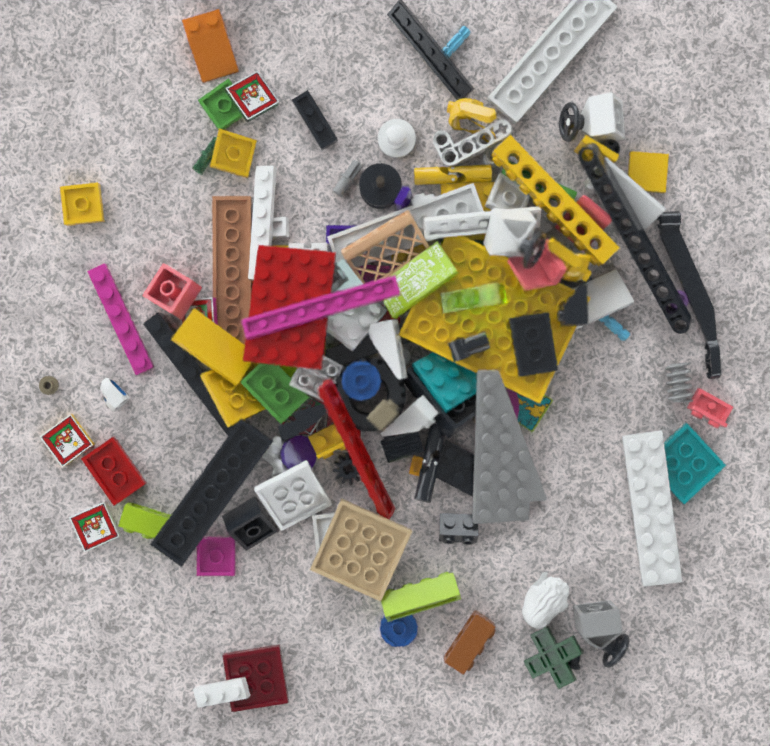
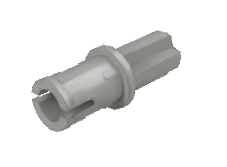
M353 160L346 172L341 174L342 177L335 188H333V192L343 197L351 183L354 184L353 180L362 169V164Z

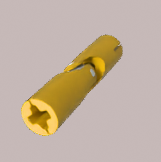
M491 164L414 168V185L491 182L492 180ZM457 172L462 173L463 175L457 177Z

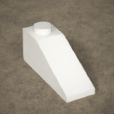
M398 320L370 324L369 337L373 340V344L398 379L407 378L401 336L398 335L400 332Z
M422 395L380 434L384 437L417 432L422 427L427 429L435 422L433 418L438 414V411Z

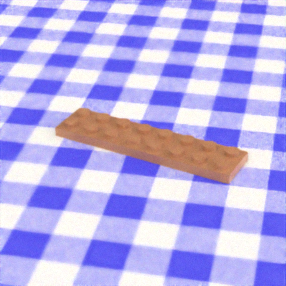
M212 196L213 297L216 298L218 326L245 345L246 336L241 320L249 316L252 294V281L248 279L252 232V197Z

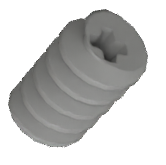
M676 363L665 367L666 370L671 371L666 377L672 379L666 382L667 385L672 386L667 392L673 394V396L667 398L668 400L673 402L693 401L687 398L693 395V392L687 391L692 385L686 383L692 379L690 376H686L687 373L691 372V369L685 368V366L690 363Z

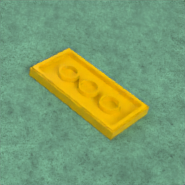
M195 308L171 339L235 386L238 385L252 364L242 361L245 346L243 343Z

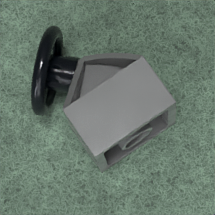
M610 600L572 605L575 628L587 643L604 651L602 663L605 667L615 666L627 652L630 643L629 636L622 634L620 610ZM612 655V660L608 662L609 656Z

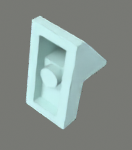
M343 259L335 264L336 275L340 279L345 280L335 291H342L363 284Z

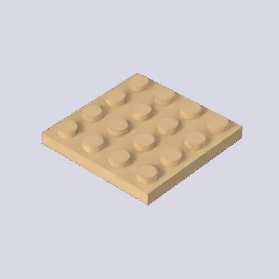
M341 498L310 570L381 601L411 536L412 529Z

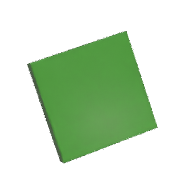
M229 78L198 99V102L218 130L227 129L245 116L226 90L227 87L232 85Z

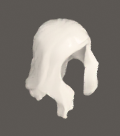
M543 572L540 578L529 588L522 608L524 620L528 625L536 629L546 627L560 612H564L568 607L569 586L560 578H548L547 572Z

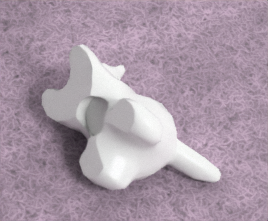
M275 436L272 439L273 443L262 456L273 467L272 477L288 469L281 461V449L286 440L282 441L280 436Z

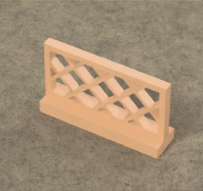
M406 210L341 249V253L356 276L363 284H366L363 280L364 272L375 274L374 281L389 277L421 254L412 252L415 241L423 243L426 249L429 248V245L411 213ZM410 224L415 229L413 238L403 235L404 228ZM390 236L399 237L396 248L386 245L387 238ZM402 238L412 240L409 251L399 249ZM372 247H382L380 258L369 255ZM385 248L395 251L393 261L382 259ZM398 252L408 254L406 262H396ZM357 256L365 257L363 268L355 266L351 260ZM368 258L378 261L376 271L365 269ZM381 262L392 264L389 272H379Z

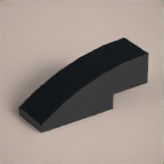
M325 404L294 412L295 421L278 426L282 441L300 434L318 422L327 413Z

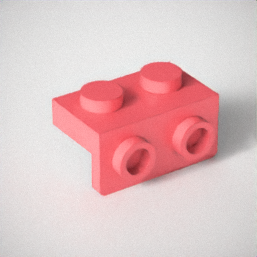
M697 388L692 397L693 401L689 402L687 409L692 411L691 415L699 419L703 417L709 420L708 424L717 429L719 426L726 428L728 424L725 422L733 406L701 388Z

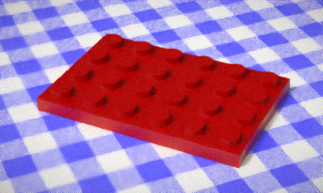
M258 245L248 318L331 294L336 252ZM329 316L247 340L245 338L242 361L322 370Z

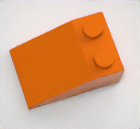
M219 9L182 20L203 83L239 72L224 19Z

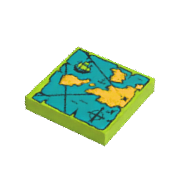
M517 393L519 400L518 423L533 432L553 400L544 395L539 404Z

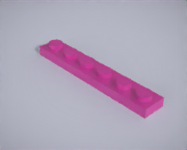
M104 263L87 271L135 375L154 368L107 264Z

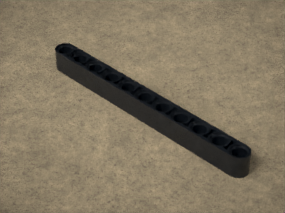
M595 143L586 144L578 153V159L671 328L678 334L686 333L692 322V317L600 148ZM585 150H591L593 158H588L585 155ZM594 168H601L603 175L596 174ZM604 185H610L612 192L605 191ZM613 202L620 203L622 209H616ZM622 220H629L631 226L624 225ZM633 236L639 237V239L641 240V242H640V243H635V242L632 240V237H633ZM641 254H648L650 259H643ZM656 270L659 276H653L650 271ZM659 287L667 288L668 292L660 291ZM668 304H675L677 308L672 309ZM683 320L686 322V324L681 325L677 321Z

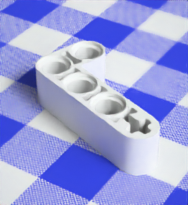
M499 120L454 144L451 136L446 131H437L433 136V143L442 162L446 166H458L502 143L509 135L512 136L513 130L508 121ZM501 126H504V128H507V129H506V132H507V133L504 134V135H503L502 132H500V131H501V129H500ZM493 130H494V132H495V134H496V136H497V139H496V140H495L494 135H493L492 132H491V131H493ZM484 135L491 137L488 144L481 143V138ZM441 136L447 137V142L444 145L438 144ZM467 144H472V152L464 153V147ZM450 153H454L456 155L455 160L448 163L446 160L447 156Z

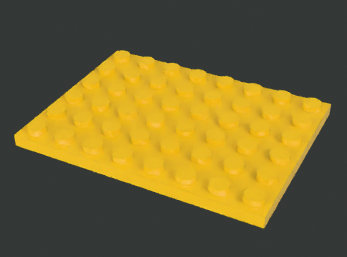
M464 236L446 237L441 247L457 269L458 274L411 308L398 335L454 362L447 343L485 332L490 348L454 363L477 373V370H498L506 388L540 404L555 371L518 377L509 318L549 312L557 365H559L577 326L560 327V322L557 321V310H560V306L575 290L559 282L553 286L525 290L507 262L508 257L490 255L485 246Z

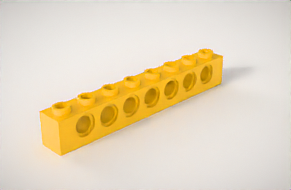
M511 135L492 152V161L498 167H503L507 177L511 181L515 180L520 185L519 189L525 195L529 194L534 205L543 209L547 213V218L552 223L556 222L560 226L561 233L566 237H570L574 241V246L579 251L583 250L586 254L590 255L591 264L603 265L620 248ZM508 157H515L517 164H510ZM522 171H528L531 174V178H524ZM535 185H542L544 187V192H537L535 189ZM550 198L557 200V207H552L549 204ZM563 212L571 215V221L564 220ZM577 226L584 228V235L577 233ZM591 240H595L598 243L597 249L591 248Z

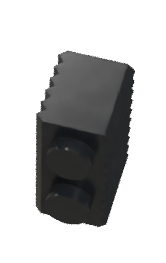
M418 431L384 436V439L381 440L388 463L424 452Z

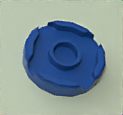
M355 362L348 366L343 373V389L354 400H368L375 396L380 389V373L375 366L368 362Z
M413 614L389 622L385 615L383 616L380 624L381 636L392 647H405L412 643L417 636L418 625Z

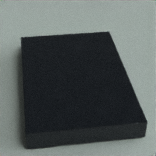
M549 312L509 318L518 377L558 371Z

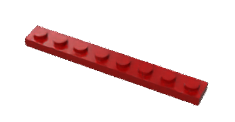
M332 378L327 379L317 389L319 397L323 400L328 415L332 418L336 431L340 434L344 447L348 450L352 463L356 467L361 481L364 483L368 495L376 507L377 513L390 520L395 511L391 498Z

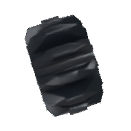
M346 452V459L339 455L338 458L341 462L334 461V465L338 466V468H334L333 472H340L335 477L336 479L344 477L342 484H345L346 479H349V484L352 485V478L357 482L360 481V478L358 477L359 473L352 463V458H349V452ZM352 464L354 471L345 472L346 468L344 469V465Z

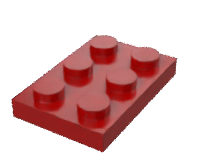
M115 436L81 458L113 506L147 484Z

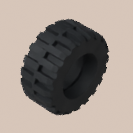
M362 358L351 362L341 370L340 375L335 379V386L356 429L363 432H375L379 429L367 418L370 413L357 409L351 397L343 389L342 376L346 368L360 361L368 362L376 367L380 373L381 381L387 389L386 401L390 399L398 406V415L392 419V422H389V425L403 411L406 401V389L403 379H398L385 361L376 358Z

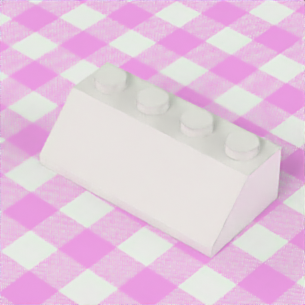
M606 157L605 159L645 230L666 208ZM596 167L594 169L596 174L603 175L601 168ZM587 177L583 182L586 185L585 189L589 193H595L598 196L590 179ZM604 185L605 191L612 192L610 185ZM613 202L616 209H622L620 203ZM625 219L629 223L628 226H631V222Z

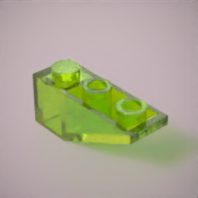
M500 283L441 293L443 313L507 304L504 284Z

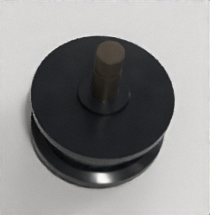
M376 163L366 168L359 180L361 197L367 205L375 209H386L393 206L395 199L402 189L401 177L397 170L385 163Z

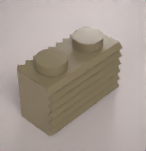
M383 399L367 418L379 430L383 431L386 425H389V422H392V419L398 415V406L390 399L388 401Z

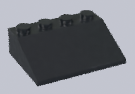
M411 366L406 369L407 378H403L404 384L417 400L423 395L438 411V414L433 419L448 439L476 419V395L445 412L415 373L413 367Z

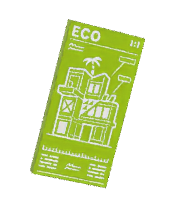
M438 242L391 275H396L401 296L390 298L383 302L394 319L458 274L457 269Z

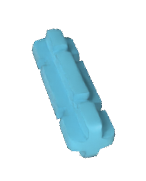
M462 26L459 32L446 44L447 46L443 48V51L449 58L452 52L454 53L464 42V39H467L471 31L466 26Z
M607 315L598 319L604 322V325L614 334H618L617 337L622 341H625L630 336V332L623 329V326L613 317Z

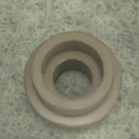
M45 376L39 382L40 391L46 395L56 393L59 388V382L53 376ZM47 382L51 384L49 389L46 388Z

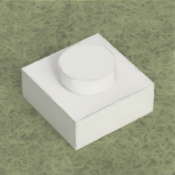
M273 218L272 239L289 237V218Z

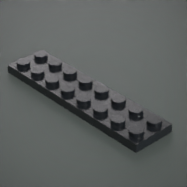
M241 418L150 545L182 567L273 443V440Z

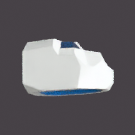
M105 378L102 381L100 389L103 393V399L106 405L115 412L130 398L111 378Z

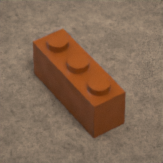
M474 610L443 656L444 663L462 675L466 671H470L474 665L473 660L477 654L481 655L485 648V642L487 639H491L496 632L494 622Z

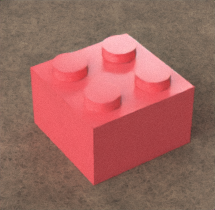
M163 263L142 296L182 320L202 287Z

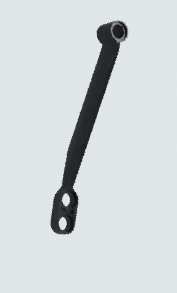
M663 212L657 218L659 220L657 226L660 231L661 240L706 340L704 349L707 350V354H705L706 369L708 368L707 378L719 379L721 377V358L717 341L714 307L680 232V212Z

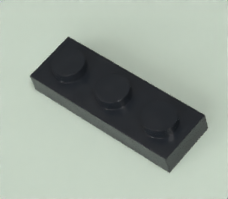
M308 90L292 99L294 106L322 151L338 141Z

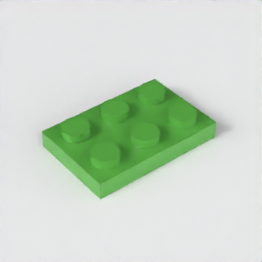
M259 364L240 382L280 424L309 398L306 393L289 385L292 378L277 365Z

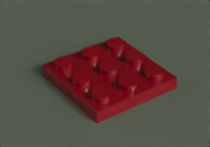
M280 644L228 652L222 655L226 680L245 677L250 696L247 699L230 702L231 712L289 703Z

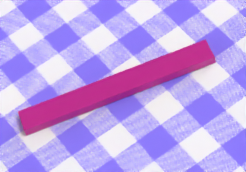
M396 275L242 319L241 321L246 339L249 340L401 296Z

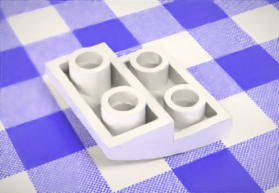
M324 356L322 370L297 368L289 385L323 402L319 397L317 389L327 379L332 378L334 384H336L335 379L340 375L343 366Z

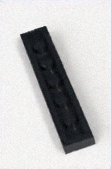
M399 0L388 12L389 18L457 100L466 98L475 88L402 0Z

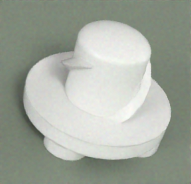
M389 120L382 125L378 132V145L381 151L389 157L402 158L408 155L415 146V131L404 120Z

